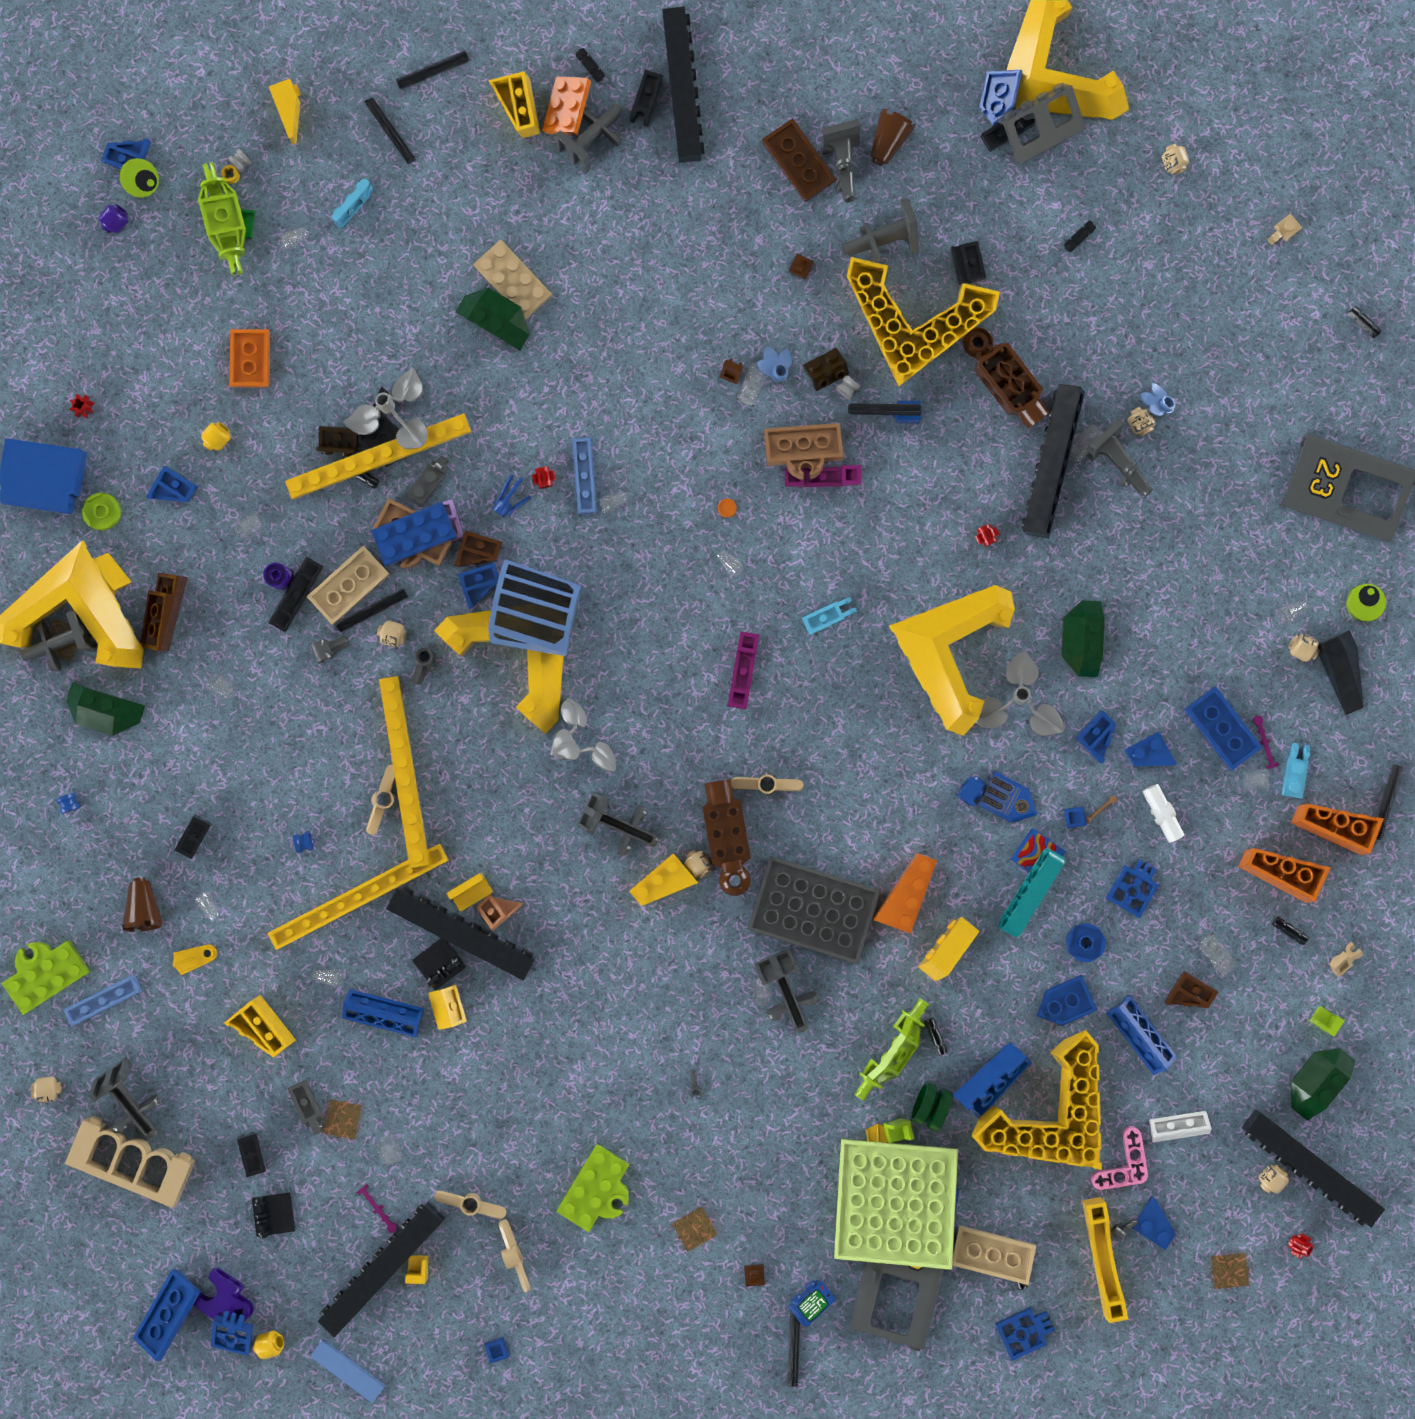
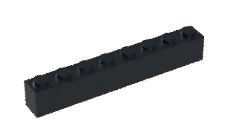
M685 6L662 9L678 159L679 163L701 161V154H705L704 142L700 143L699 136H703L702 124H698L697 117H701L700 106H696L695 99H699L698 88L694 87L693 81L696 80L695 68L692 69L691 62H694V51L689 48V44H692V33L687 30V26L690 25L689 13L686 14Z
M1059 384L1058 389L1054 391L1053 400L1055 402L1053 408L1049 411L1050 422L1044 431L1045 442L1040 447L1041 458L1040 462L1036 464L1035 481L1031 484L1032 495L1026 504V518L1024 517L1022 520V529L1026 535L1047 539L1050 537L1085 391L1081 386Z
M405 886L396 889L386 910L523 981L525 980L536 959L531 951L524 948L521 951L515 948V943L509 940L504 942L498 939V934L492 931L488 933L482 931V926L479 924L465 922V917L454 913V915L448 913V909L440 904H437V906L430 904V899L422 895L420 897L413 895L414 891Z
M1255 1109L1241 1127L1246 1131L1245 1136L1253 1142L1257 1139L1262 1143L1260 1147L1269 1154L1271 1152L1275 1153L1277 1161L1284 1166L1289 1164L1293 1167L1291 1171L1300 1178L1302 1176L1307 1178L1308 1181L1306 1183L1315 1190L1320 1188L1323 1191L1322 1196L1330 1202L1333 1200L1338 1202L1339 1205L1337 1207L1346 1214L1352 1213L1354 1215L1353 1220L1361 1226L1366 1224L1372 1228L1384 1212L1385 1208Z
M429 1202L425 1206L420 1204L413 1212L415 1216L412 1220L407 1218L400 1226L402 1230L398 1235L394 1232L387 1240L389 1244L384 1249L380 1247L373 1255L375 1259L371 1263L367 1261L360 1269L362 1273L358 1277L354 1275L346 1284L348 1288L344 1292L340 1290L333 1298L335 1302L331 1306L327 1304L319 1313L321 1317L317 1322L334 1338L443 1222L445 1217Z

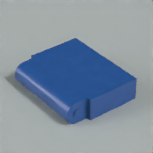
M5 438L0 467L1 504L72 514L75 499L80 497L87 452L76 448Z

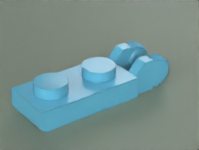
M362 179L358 182L356 190L346 197L345 202L333 212L331 218L340 229L344 227L371 196L373 187L367 179Z
M851 597L840 602H834L802 617L801 619L809 635L856 613V608H851L844 613L839 608L849 604L852 601Z
M1293 743L1290 757H1288L1282 795L1303 799L1310 746L1304 745L1302 758L1296 759L1299 745L1298 743Z

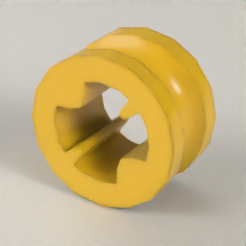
M226 165L221 170V176L227 180L228 184H234L240 178L239 171L232 165ZM231 170H233L234 177L231 178V177L229 176V179H228V176H227L226 173H227L228 171H230V173H231Z

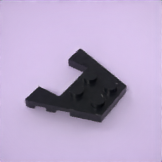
M381 387L378 392L390 394L383 387ZM382 411L381 417L377 419L379 421L378 429L371 434H360L357 441L366 450L396 439L399 428L385 417ZM395 462L389 463V464L384 465V466L388 467V466L394 464Z

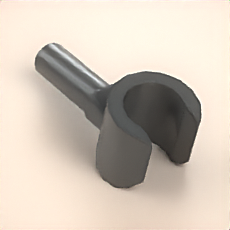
M689 1070L692 1082L690 1096L693 1098V1091L697 1090L701 1097L702 1091L697 1085L694 1070Z
M1135 1219L1122 1228L1116 1224L1111 1229V1234L1117 1239H1122L1126 1231L1137 1225L1138 1222Z

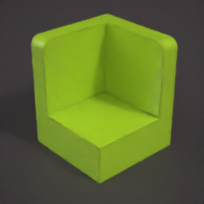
M1319 1006L1309 1022L1328 1035L1335 1037L1345 1020Z
M900 1118L883 1123L888 1143L903 1139H914L910 1120Z

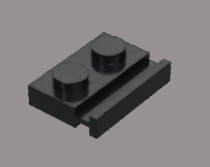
M978 241L955 247L951 246L950 250L958 285L986 279Z

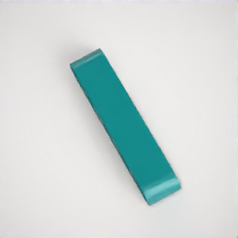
M1049 848L1042 851L998 924L1000 930L1015 938L1021 935L1065 863L1063 856Z

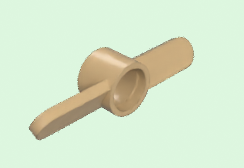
M393 765L386 767L379 791L372 795L371 801L374 807L366 828L368 834L375 835L377 833L384 810L391 807L394 802V797L391 793L395 782ZM379 793H385L389 798L388 804L384 807L377 803Z
M763 775L760 778L734 777L731 779L732 788L760 790L764 794H770L774 791H801L803 789V782L801 780L775 779L772 775ZM765 777H769L774 781V787L770 791H764L760 787V782Z
M437 1191L434 1196L436 1201L459 1207L468 1216L476 1213L497 1219H503L506 1216V1209L504 1207L483 1202L475 1193H468L463 1197L444 1191ZM465 1199H475L478 1204L475 1210H468L464 1205Z
M506 1219L501 1220L499 1228L506 1245V1249L501 1250L504 1264L507 1269L515 1267L523 1290L528 1292L530 1291V1285L522 1265L523 1258L516 1244L509 1222Z

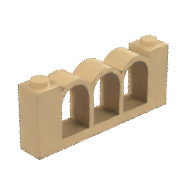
M96 1116L88 1117L82 1121L66 1159V1165L171 1208L179 1203L196 1161L191 1159V1155L184 1152L174 1155L173 1152L166 1148H158L151 1151L148 1142L142 1138H132L126 1141V1136L123 1132H114L112 1127L105 1129L107 1124L103 1123L102 1119ZM103 1135L112 1136L117 1143V1150L110 1167L92 1161ZM128 1145H134L142 1152V1161L135 1178L117 1171ZM154 1155L163 1157L167 1162V1172L160 1188L142 1181L150 1159Z

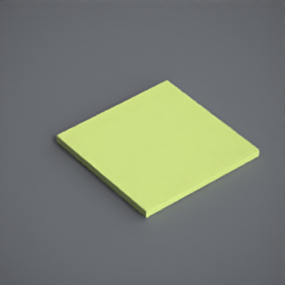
M841 1139L834 1259L952 1270L958 1148Z

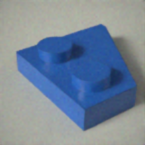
M143 139V141L137 142L129 140L122 143H107L101 161L104 164L121 169L123 164L130 159H145L151 141Z
M163 466L146 497L148 499L190 502L198 485L168 466Z
M495 562L458 574L469 609L473 608L497 585L499 574Z
M1100 710L1079 732L1075 739L1102 764L1105 761L1104 755L1107 747L1110 745L1111 735L1114 733L1116 723L1104 711Z
M1156 732L1124 749L1133 767L1176 765L1160 732Z
M1151 1196L1136 1219L1138 1224L1132 1228L1166 1250L1176 1233L1157 1200Z

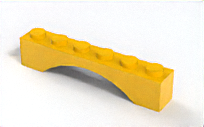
M1101 1197L1082 1200L1104 1317L1109 1323L1128 1320L1125 1299L1113 1256L1110 1221L1106 1202Z

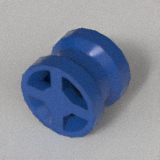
M75 793L56 799L57 803L61 806V814L80 808L79 803L75 800L77 797Z
M310 831L305 832L303 835H293V843L297 853H302L306 849L309 851L314 849Z

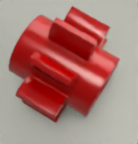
M76 394V398L70 400L72 407L69 410L75 412V416L78 418L81 415L88 418L90 412L94 413L92 406L95 403L89 401L90 397L84 395L82 398Z
M548 466L535 469L536 474L532 475L533 483L538 485L539 489L552 487V481H556L554 470L550 471Z
M989 523L977 529L978 535L975 538L978 545L983 543L987 547L998 541L996 536L1000 533L996 526L991 527Z
M1302 1233L1299 1236L1293 1235L1288 1244V1247L1292 1249L1291 1254L1301 1259L1303 1256L1309 1257L1314 1248V1245L1310 1243L1312 1238Z

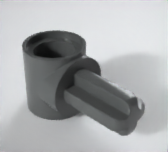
M342 636L331 642L324 639L311 644L310 647L317 664L323 663L325 659H332L334 652L349 646V640L346 636Z
M420 648L415 654L416 659L414 663L417 665L412 677L413 683L422 685L427 669H431L435 661L434 652L428 648ZM424 652H429L430 659L427 662H422L421 655Z

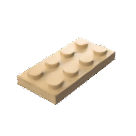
M501 239L473 264L500 295L522 307L525 320L552 297V293Z
M363 545L306 597L332 625H335L384 581L390 573Z
M959 1225L952 1266L1029 1285L1036 1244Z

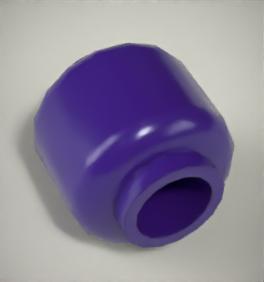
M117 204L108 205L99 216V220L102 223L101 228L107 233H120L128 223V213Z

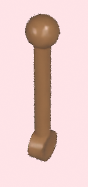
M1111 796L1109 801L1092 815L1086 816L1087 824L1091 823L1092 819L1111 803H1116L1117 798Z

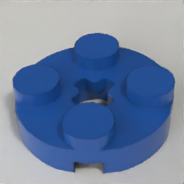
M1081 923L1075 925L1068 932L1066 946L1069 954L1076 960L1092 962L1104 953L1106 939L1097 926ZM1085 937H1088V941L1091 942V944L1087 945L1086 948H1083L1081 940H1084Z

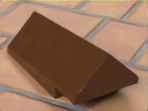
M158 572L155 591L148 590L140 640L143 648L156 651L170 650L188 577Z

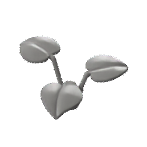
M414 368L410 369L396 381L392 388V396L384 392L379 393L375 398V407L372 405H362L357 408L344 421L345 425L355 433L368 435L378 429L379 421L377 419L381 417V411L383 413H392L403 426L396 435L399 445L406 449L422 447L428 438L425 424L416 418L411 419L405 424L394 411V401L401 403L404 400L413 402L421 396L423 385Z
M1026 651L1016 655L1006 669L1008 682L1019 684V688L1016 689L1013 698L1003 707L997 698L987 697L982 699L985 702L976 724L989 729L998 728L1007 720V714L1003 710L1014 702L1019 705L1027 703L1031 712L1035 714L1030 718V727L1034 733L1040 736L1062 733L1063 722L1057 710L1051 705L1041 704L1037 711H1035L1031 703L1032 701L1029 699L1031 696L1030 690L1023 686L1032 685L1037 680L1039 674L1037 665Z
M566 698L561 706V714L569 725H573V729L570 732L562 729L556 733L552 743L551 755H555L559 759L575 760L578 758L579 753L592 751V760L597 766L606 771L615 772V756L606 743L597 742L595 748L588 747L579 749L575 743L576 741L572 735L577 730V726L580 728L586 726L587 716L577 702Z

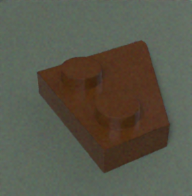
M465 531L454 566L463 567L497 561L503 542Z
M1183 971L1164 1002L1167 1005L1178 1004L1188 1007L1209 1008L1217 996L1218 990Z

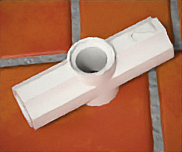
M1155 784L1143 790V795L1151 808V815L1154 814L1155 822L1160 825L1167 841L1171 843L1182 838L1184 833L1176 819V812L1171 803L1166 800L1159 785Z

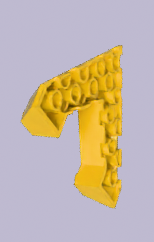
M1030 0L1007 70H1022L1016 104L1013 109L1020 108V104L1026 101H1033L1040 93L1053 90L1055 85L1064 83L1073 87L1083 117H1100L1114 120L1127 112L1129 105L1125 89L1114 70L1099 80L1045 69L1054 26L1069 16L1072 6L1068 0ZM1062 95L1048 104L1049 113L1072 114L1066 95Z
M851 257L846 276L898 387L994 313L997 308L1000 292L963 283L960 287L956 304L912 330L884 285L888 265Z
M84 540L75 546L0 615V643L22 648L31 646L33 627L39 621L50 616L62 605L69 602L98 643L95 663L113 667L141 668L144 654L142 644L135 637L132 626L128 619H125L117 599L106 580L103 579L102 572L96 561L89 554Z
M992 585L984 590L971 593L958 600H953L927 610L924 613H919L898 623L888 625L896 635L904 655L908 657L909 664L921 686L928 693L931 699L930 702L936 713L940 715L945 729L962 736L979 719L985 701L968 694L948 645L987 624L1009 628L1015 611L1012 592L997 585Z
M568 599L548 601V603L567 608ZM536 604L508 607V609L566 626V613ZM491 610L446 617L434 631L457 654L463 656L474 643L490 642L488 627ZM500 612L496 614L495 625L553 644L564 638V632ZM495 633V635H497V636H499V637L508 638V637H505V636H502V635H499V634H496V633ZM527 650L529 693L516 708L546 734L559 721L564 656Z
M1084 1030L1064 1039L1050 1052L1062 1067L1058 1120L1009 1119L1001 1109L993 1105L979 1118L971 1135L984 1151L1102 1170V1162L1100 1161L1101 1133L1099 1132V1125H1101L1100 1092L1098 1091L1099 1064L1097 1063L1099 1045Z

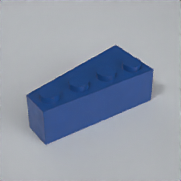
M1010 1042L958 1089L953 1096L979 1119L1000 1099L1032 1062Z

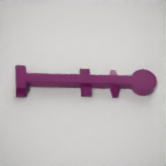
M1255 716L1253 723L1258 726L1259 730L1257 732L1262 738V741L1259 743L1264 745L1270 764L1266 766V770L1277 767L1279 764L1278 762L1274 763L1268 743L1271 741L1266 739L1265 730L1262 727L1263 718Z
M366 1184L356 1193L358 1195L362 1193L375 1209L373 1213H378L382 1218L381 1220L387 1224L388 1232L394 1233L397 1230L396 1223L389 1221V1216H385L381 1210L384 1208L381 1204L378 1207L367 1193L366 1189L369 1186Z

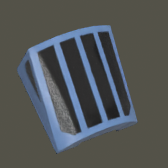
M504 559L488 627L490 642L567 656L581 585Z

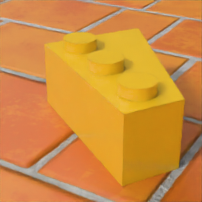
M525 71L488 80L519 135L522 138L540 134L531 81Z
M673 853L629 892L643 906L699 882Z
M963 917L956 920L952 919L946 927L948 930L945 934L942 933L936 940L937 944L928 951L924 960L918 966L935 982L949 975L980 932Z
M261 995L251 1000L224 1022L228 1027L231 1026L237 1030L241 1036H245L253 1041L254 1045L273 1058L296 1041Z

